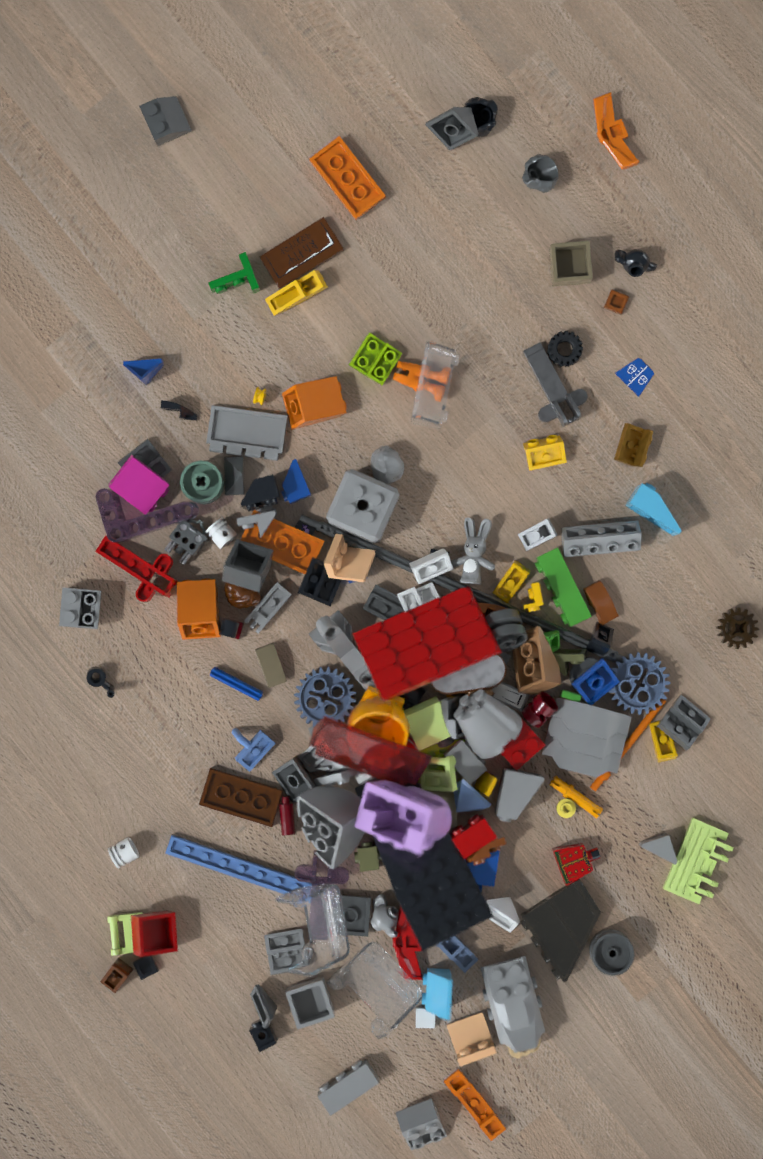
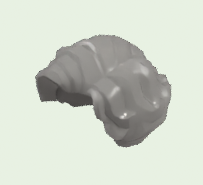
M381 446L375 450L371 456L373 476L376 480L388 485L399 480L404 472V462L401 460L399 453L389 446Z

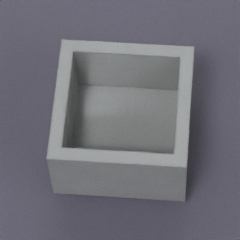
M324 976L286 988L285 993L297 1030L335 1017V1010Z

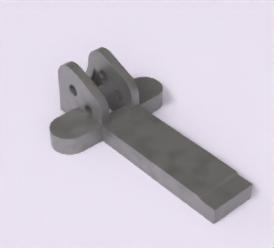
M540 342L524 350L523 353L550 404L539 410V420L547 423L558 417L562 427H565L573 421L580 419L582 415L578 406L586 402L588 398L586 391L577 389L567 393ZM566 400L574 417L568 420L558 405Z

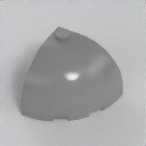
M331 786L315 787L298 795V817H302L304 824L302 830L307 841L313 843L317 849V856L333 870L349 857L365 831L355 827L362 799L342 788Z

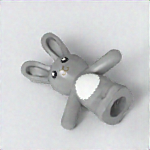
M467 517L464 520L467 538L464 544L466 556L454 559L451 563L453 567L463 565L460 583L481 585V566L491 571L495 569V565L492 562L481 557L486 551L485 540L489 535L492 523L491 520L484 519L476 536L475 522L472 518Z

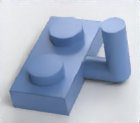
M237 728L232 730L233 736L244 746L235 757V760L249 772L276 744L262 730H259L250 741Z

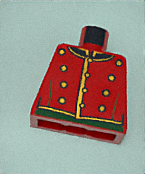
M583 843L552 848L566 886L592 872L591 862L601 858L597 847L586 851Z

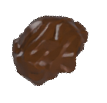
M227 582L224 586L227 601L235 608L256 607L261 600V595L257 591Z

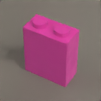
M134 455L128 458L108 484L110 489L145 515L148 512L152 513L158 505L156 503L160 497L164 498L170 490L168 488V481Z

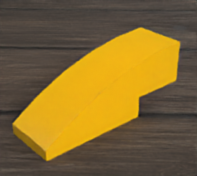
M313 270L265 300L273 315L276 316L328 288L320 271Z

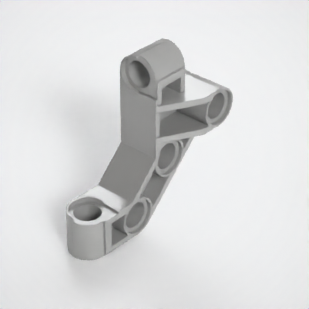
M338 610L330 617L323 616L319 618L316 628L309 633L312 640L322 651L336 654L365 691L368 686L377 688L362 654L352 643V626Z

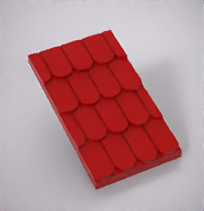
M468 586L353 633L354 639L383 701L397 697L502 653L471 588Z

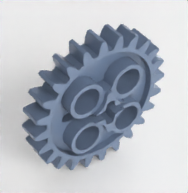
M639 652L636 653V658L630 653L629 660L623 656V663L621 664L616 661L615 663L618 668H611L620 683L608 693L615 694L612 700L618 699L619 701L616 706L623 704V711L630 708V714H633L635 709H637L638 715H641L642 709H644L646 714L649 713V708L655 711V704L662 706L660 699H667L663 693L670 692L669 689L665 688V685L671 684V682L665 681V678L669 676V674H663L666 667L660 668L661 661L655 663V656L647 659V653L643 655V658H641ZM632 665H637L640 669V673L637 676L630 673ZM647 668L648 671L641 681L643 687H638L634 697L630 699V695L636 687L634 680H639L644 669ZM650 674L655 675L657 678L655 685H650L647 682V677ZM623 682H628L631 686L630 691L627 693L621 690L620 686ZM641 691L647 693L648 698L645 702L638 700V693Z
M320 667L319 673H316L313 669L312 676L306 673L307 680L300 679L303 685L296 686L300 693L294 694L295 697L299 698L294 704L300 705L296 711L303 712L300 717L302 719L308 717L306 723L309 724L313 721L314 728L320 724L321 730L324 729L325 725L330 730L333 723L336 727H339L338 721L346 723L343 717H349L348 711L354 709L351 704L357 703L355 699H352L353 696L357 695L356 692L350 691L354 688V685H347L350 682V678L343 679L345 674L342 672L338 675L337 669L331 673L330 667L327 668L326 672ZM318 682L325 683L324 689L320 691L315 689V685ZM337 688L343 690V694L340 697L333 696V692ZM310 692H315L323 697L328 694L331 700L341 702V705H337L329 700L323 702L322 698L311 695ZM315 699L318 701V705L315 708L308 707L310 700ZM329 706L336 708L333 715L326 714V709Z

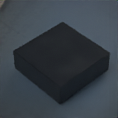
M152 955L144 956L133 962L141 980L159 971Z

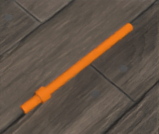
M660 699L662 706L655 704L656 710L651 709L625 741L621 759L665 705L666 700ZM607 771L597 777L590 788L596 792L601 784L609 779L611 772Z

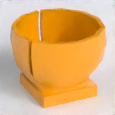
M368 686L359 704L351 711L346 728L347 739L355 751L365 757L383 759L394 756L395 753L397 754L406 746L410 726L402 708L404 698L397 696L383 701L377 688Z

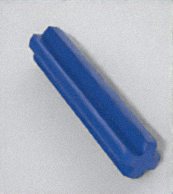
M216 667L210 672L211 677L257 701L263 695V691Z

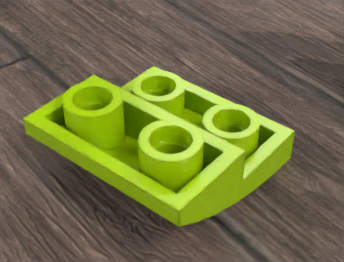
M369 332L348 365L376 383L383 385L403 353Z

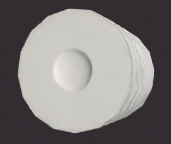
M223 517L205 531L207 534L209 533V537H213L212 540L219 549L224 548L238 535L230 525H226L227 522L224 521Z
M129 837L113 845L112 848H108V853L118 869L121 868V865L124 866L140 857L135 844Z

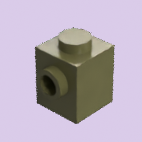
M372 842L361 843V846L357 847L358 852H354L355 864L359 863L360 872L379 870V860L382 859L376 844L372 845Z

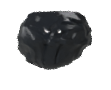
M479 97L471 98L465 103L464 107L472 109L479 133L477 137L487 136L492 128L496 126L497 104L494 100Z

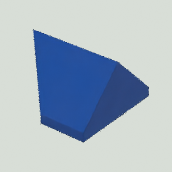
M162 359L123 361V365L147 385L164 366V361Z

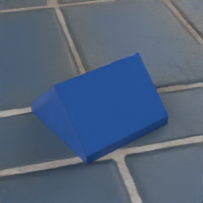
M602 658L571 684L588 705H593L620 681Z

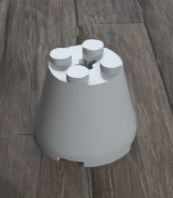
M482 689L469 696L464 695L459 700L460 705L454 713V717L471 749L482 759L491 758L503 752L502 747L511 739L515 740L522 728V719L516 711L485 693Z

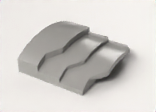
M556 698L558 710L551 716L542 754L551 756L561 769L595 778L607 771L617 774L631 717L600 707Z

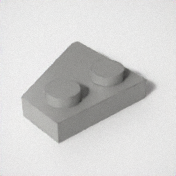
M326 734L298 756L309 772L330 770L331 768L338 767L340 769L347 765Z

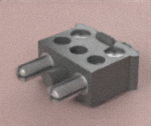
M180 519V523L169 536L172 540L164 549L167 553H170L175 545L178 544L179 546L175 552L179 555L185 549V554L179 560L184 565L191 555L196 556L205 543L210 541L205 536L204 522L200 519L198 521L189 520L188 522ZM190 523H200V527L203 530V533L197 530Z

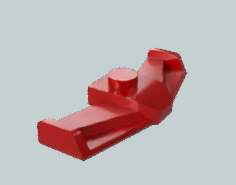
M400 906L395 928L398 936L393 938V947L395 948L403 980H423L416 951L422 950Z

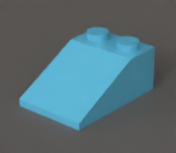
M649 483L638 485L625 506L672 536L680 534V527L659 493L655 492L656 488Z
M427 968V973H423V985H426V993H422V1004L425 1005L426 1011L445 1020H450L451 970Z

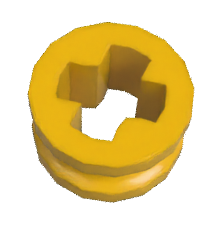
M260 387L256 388L253 399L254 404L259 402L263 406L267 389L260 390Z

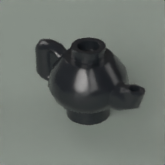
M619 249L615 251V261L622 264L626 272L633 277H639L645 271L651 272L657 268V264L651 263L649 256L642 250L634 249L628 253Z

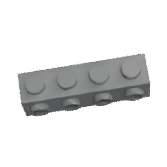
M639 521L562 527L564 557L641 550Z

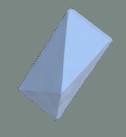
M464 779L456 782L457 790L453 791L456 812L481 811L491 806V803Z

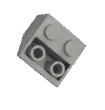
M62 588L59 626L98 629L101 591Z
M432 1098L396 1112L401 1132L411 1151L421 1149L424 1145L438 1142L442 1138L447 1137Z

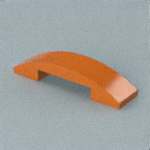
M459 1069L443 1081L477 1121L479 1127L490 1141L506 1130V1127L490 1105Z

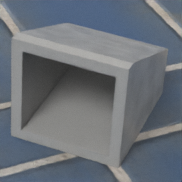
M503 767L495 807V814L500 818L499 820L511 822V819L516 820L543 783L544 777L541 774L521 770L516 771L515 769Z

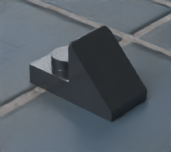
M596 622L586 649L604 656L611 647L614 629Z

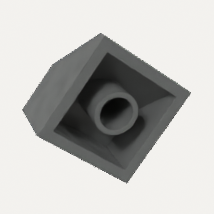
M177 96L156 98L139 106L157 147L192 132Z

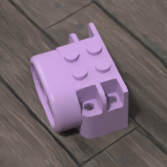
M379 780L366 782L355 827L377 836L379 841L391 842L396 848L407 849L421 855L423 850L432 847L434 841L443 838L448 833L452 822V815L446 801L438 795L418 787H404L391 781Z

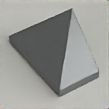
M224 457L225 495H244V457Z
M258 984L255 985L250 996L265 1029L271 1023L278 1006Z

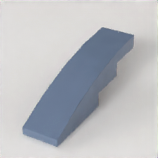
M457 936L436 945L464 973L479 960Z

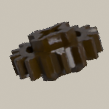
M737 607L734 612L731 608L729 609V614L722 613L724 619L717 620L721 623V626H716V629L721 630L717 636H723L721 642H728L727 647L731 648L734 644L735 649H739L740 645L743 648H747L746 643L753 644L751 638L758 637L754 633L759 630L758 627H755L758 620H752L753 613L747 615L748 609H744L741 612L740 607ZM739 615L743 618H741L740 620H736L735 618H733V616ZM726 623L728 624V631H727V632H726V630H725ZM741 624L740 632H735V625ZM747 625L750 626L749 633L747 632ZM736 636H739V637L742 638L743 640H741V641H734V640H732V639L735 638Z

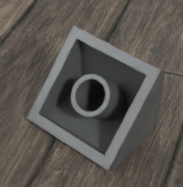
M453 107L427 121L425 124L449 151L477 137L479 134L472 109L468 107Z
M297 755L272 772L287 796H290L293 804L298 801V795L306 790L318 787Z

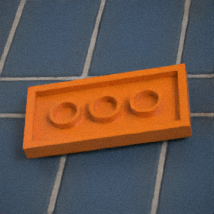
M340 136L309 159L355 220L386 198V195Z
M254 510L253 513H252V515L261 514V513L258 512V511H256V510ZM276 519L272 520L262 538H260L258 523L254 524V528L245 529L241 538L242 541L272 549L273 561L302 574L306 573L312 557L317 559L324 543L323 540Z

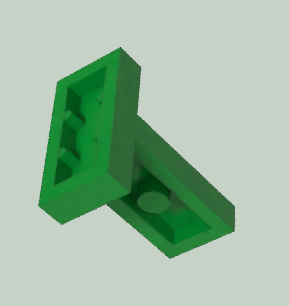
M246 252L238 254L244 269L208 282L212 293H223L230 286L238 287L245 284L246 280L249 281L253 294L260 291Z

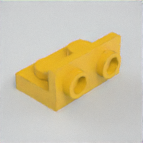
M549 435L540 440L530 439L523 443L529 471L567 463L564 442L560 435Z
M539 582L530 584L531 588L527 589L529 600L533 599L534 603L523 605V609L527 608L528 612L540 610L539 606L543 605Z

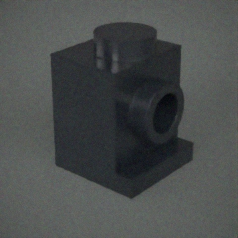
M260 1019L251 1024L252 1027H250L249 1032L259 1053L277 1044L278 1039L270 1024L265 1029ZM264 1032L266 1036L260 1038L258 1034Z

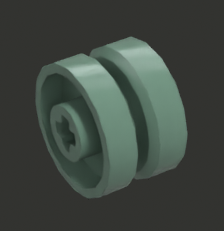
M201 460L192 462L185 467L181 474L180 486L182 492L187 498L197 504L213 503L221 496L224 490L225 482L223 475L210 462ZM201 480H205V486L200 485Z

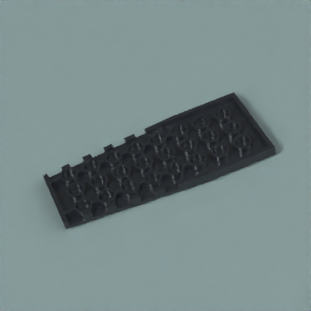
M407 764L368 781L387 780L404 787L414 786L422 789ZM366 783L355 788L357 796L361 799ZM449 833L443 838L434 841L432 847L423 850L421 855L407 849L396 848L391 842L379 841L377 836L373 835L396 898L422 952L493 917L467 862L452 841Z

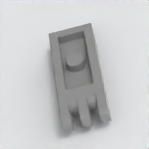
M277 582L244 622L247 624L253 619L254 622L250 627L253 629L258 623L260 626L255 632L259 634L292 594Z

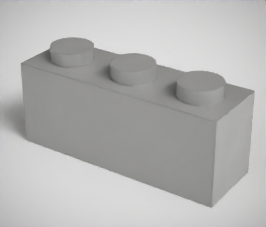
M366 1059L362 1062L361 1060L355 1062L351 1066V1070L348 1072L342 1071L335 1077L336 1080L332 1083L326 1082L319 1088L320 1091H318L317 1097L330 1116L379 1083L378 1076Z

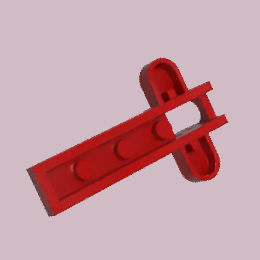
M106 535L95 551L142 581L136 590V598L141 602H149L156 591L170 598L171 589L179 582L168 575L169 570L173 566V559L167 554H160L153 565H151ZM155 572L170 581L165 590L150 582Z

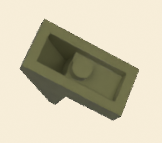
M558 649L553 652L560 672L566 676L569 672V662L571 664H581L587 657V649Z

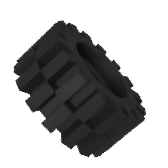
M560 331L558 334H555L547 347L550 360H553V363L555 365L558 364L560 367H569V365L575 364L583 351L582 340H579L580 337L574 335V332L570 333L568 331ZM562 342L570 343L572 353L568 356L561 355L558 352V345Z

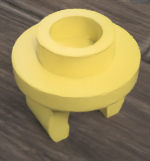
M562 799L558 802L556 810L561 817L570 818L574 815L576 806L572 800Z

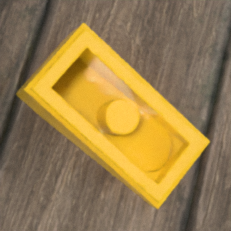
M515 560L492 593L508 603L530 574V570Z
M660 721L649 724L658 763L676 759L678 756L674 740L657 727Z
M485 771L478 777L474 786L483 794L490 796L497 778Z

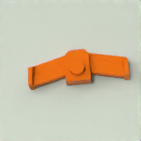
M609 92L593 99L598 130L597 137L621 169L625 170L639 164V160L623 141L628 138V133L622 118L615 121L612 93Z

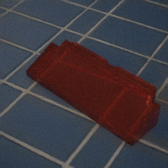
M326 716L313 728L309 746L316 748V756L402 786L406 782L416 785L431 761V756Z

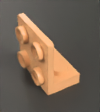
M335 534L324 562L328 577L365 582L376 554L375 550L347 547L343 534Z
M483 1012L447 1024L460 1066L497 1054Z

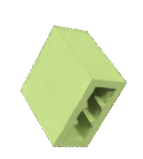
M437 696L404 710L410 726L409 731L419 751L451 737L444 722L441 701H438Z

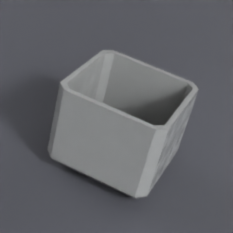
M348 470L344 474L326 515L330 525L372 544L378 543L398 502V490L356 470ZM360 500H365L369 506L367 510L360 511L357 508V503Z

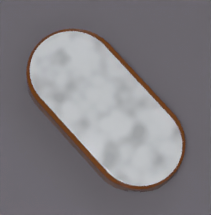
M497 654L431 682L435 690L444 695L475 692L480 689L489 690L501 684L506 676L507 668L505 661Z

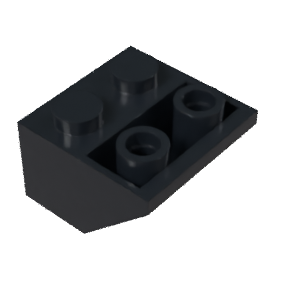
M272 474L254 479L241 501V507L250 512L260 509L259 506L263 504L267 505V507L278 504L277 501L281 500L275 476Z

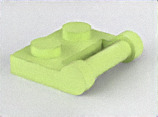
M428 755L419 756L418 764L423 790L449 792L457 790L455 775L456 758L454 756H446V758L429 757ZM428 765H445V770H429Z
M142 912L107 916L108 923H110L112 956L133 953L131 915L142 914ZM118 921H123L125 947H120Z

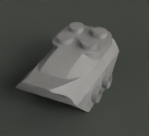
M526 956L480 967L486 989L482 990L484 999L489 1001L491 1007L487 1011L490 1021L494 1020L500 1044L509 1046L515 1053L536 1048L541 1035L545 1033L539 1010L543 1006L540 996L535 994L534 989L538 987L535 976L531 977Z

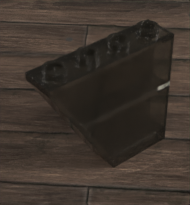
M578 879L567 886L561 887L520 914L522 918L520 923L525 931H531L533 936L530 938L536 948L538 946L542 948L543 953L541 955L547 964L551 962L554 969L551 971L556 979L559 980L561 978L563 983H565L601 911L581 880Z

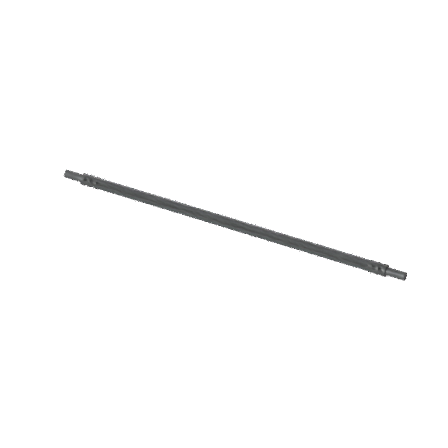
M301 515L299 521L316 528L317 532L334 538L335 534H343L347 545L354 548L375 550V557L413 573L409 565L413 561L321 520L318 522L305 515ZM442 574L429 580L452 591L467 587V585ZM470 587L477 602L516 609L520 612L524 623L533 627L540 626L544 632L558 630L560 639L586 649L590 639ZM611 648L604 656L594 653L612 662L618 661L621 664L623 663V656Z

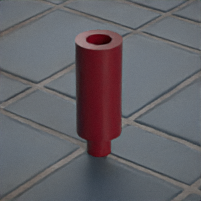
M290 796L282 797V804H279L281 834L283 836L295 835L293 803H290Z

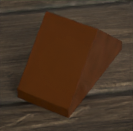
M118 957L100 982L116 993L133 971V968Z

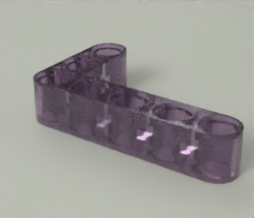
M103 488L96 493V502L106 535L111 542H125L194 519L199 514V507L196 503L181 502L126 521L119 495L112 489ZM107 492L110 495V499L108 502H106L105 500V494ZM187 506H190L191 513L189 515L185 513V508ZM112 511L115 512L114 520L110 518V513ZM170 511L173 513L172 521L168 520V513ZM152 517H154L156 520V524L154 527H152L150 524V520ZM135 523L138 525V531L136 533L133 531V525ZM117 529L121 532L120 538L116 537Z

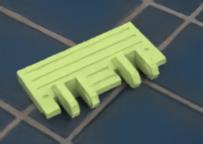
M692 818L676 855L678 862L676 865L672 864L663 889L697 904H700L702 896L695 894V891L713 898L714 894L711 891L699 888V885L703 881L713 887H718V882L704 877L702 874L711 876L717 861L709 858L710 856L728 863L729 858L727 856L715 853L714 850L717 845L727 851H733L734 847L717 840V838L726 841L729 833Z

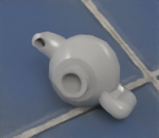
M380 894L373 899L374 912L371 918V925L377 931L384 930L391 938L397 937L398 934L394 928L397 925L399 912L396 907L387 905L385 895Z

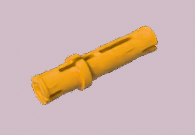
M557 775L553 777L554 780H551L550 786L562 793L564 798H569L595 818L599 817L598 814H601L603 811L602 807L574 789L572 784H567Z

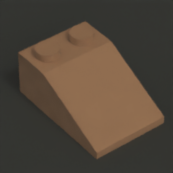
M540 626L527 630V641L520 647L512 650L518 693L536 695L541 691L544 692L562 684L558 662Z

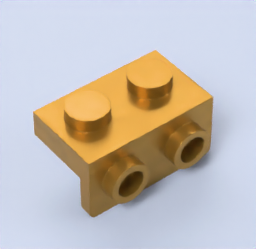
M625 423L614 460L632 467H643L647 459L649 445L652 442L653 431Z

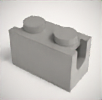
M461 739L443 753L445 757L454 756L456 758L455 768L469 784L473 783L487 770L484 766L486 764L485 760L480 756L476 757L467 740L465 742Z

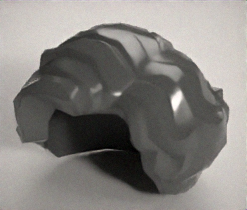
M542 154L531 157L525 163V171L522 177L523 182L528 188L536 189L542 193L551 191V189L555 188L559 179L555 161Z

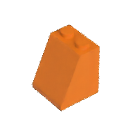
M337 376L295 384L282 393L292 430L335 419L347 413L346 402L342 398L341 384L337 380Z
M204 578L198 581L187 579L177 582V624L182 640L221 637L219 634L218 588L215 579Z

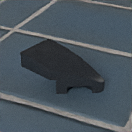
M161 400L160 408L162 410L180 412L179 418L181 420L197 421L198 415L190 409L174 402Z

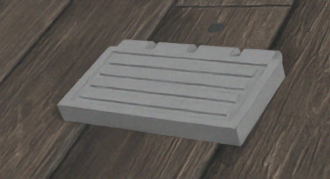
M212 405L206 442L210 444L209 451L223 453L224 446H227L226 454L242 456L243 449H246L245 456L261 458L263 451L265 452L264 459L278 461V455L283 453L288 416Z

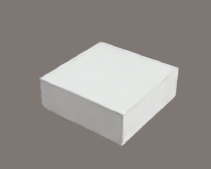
M416 1007V1028H435V1015L426 1011L425 1007Z

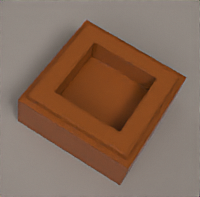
M611 289L604 308L622 315L629 296Z

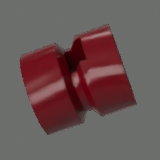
M541 691L533 698L532 702L522 709V715L528 723L539 728L547 721V717H551L558 710V705L549 694Z

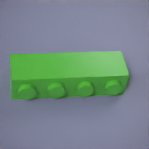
M558 547L537 557V562L534 564L538 572H542L545 577L543 580L547 590L551 589L554 595L551 598L555 607H560L562 611L560 617L564 625L568 624L569 627H572L592 617Z

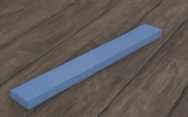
M171 835L165 853L311 903L317 886L316 883L175 835Z

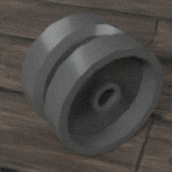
M502 609L485 616L502 652L514 650L527 641V633L525 627L522 626L523 621L518 610Z
M603 929L596 933L590 941V958L596 968L603 974L610 976L621 975L628 971L633 964L634 948L629 939L619 930Z

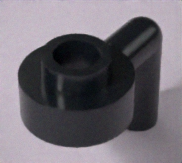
M101 667L90 668L86 675L88 684L93 687L102 686L107 690L109 698L114 697L115 688L106 680L105 671ZM98 673L100 677L94 678L92 675Z

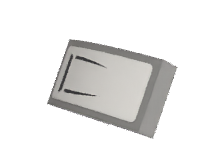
M501 682L498 687L492 689L495 693L493 698L519 711H522L530 696L529 694L518 693L517 688Z

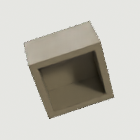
M589 241L550 245L549 256L552 287L591 283L593 277Z

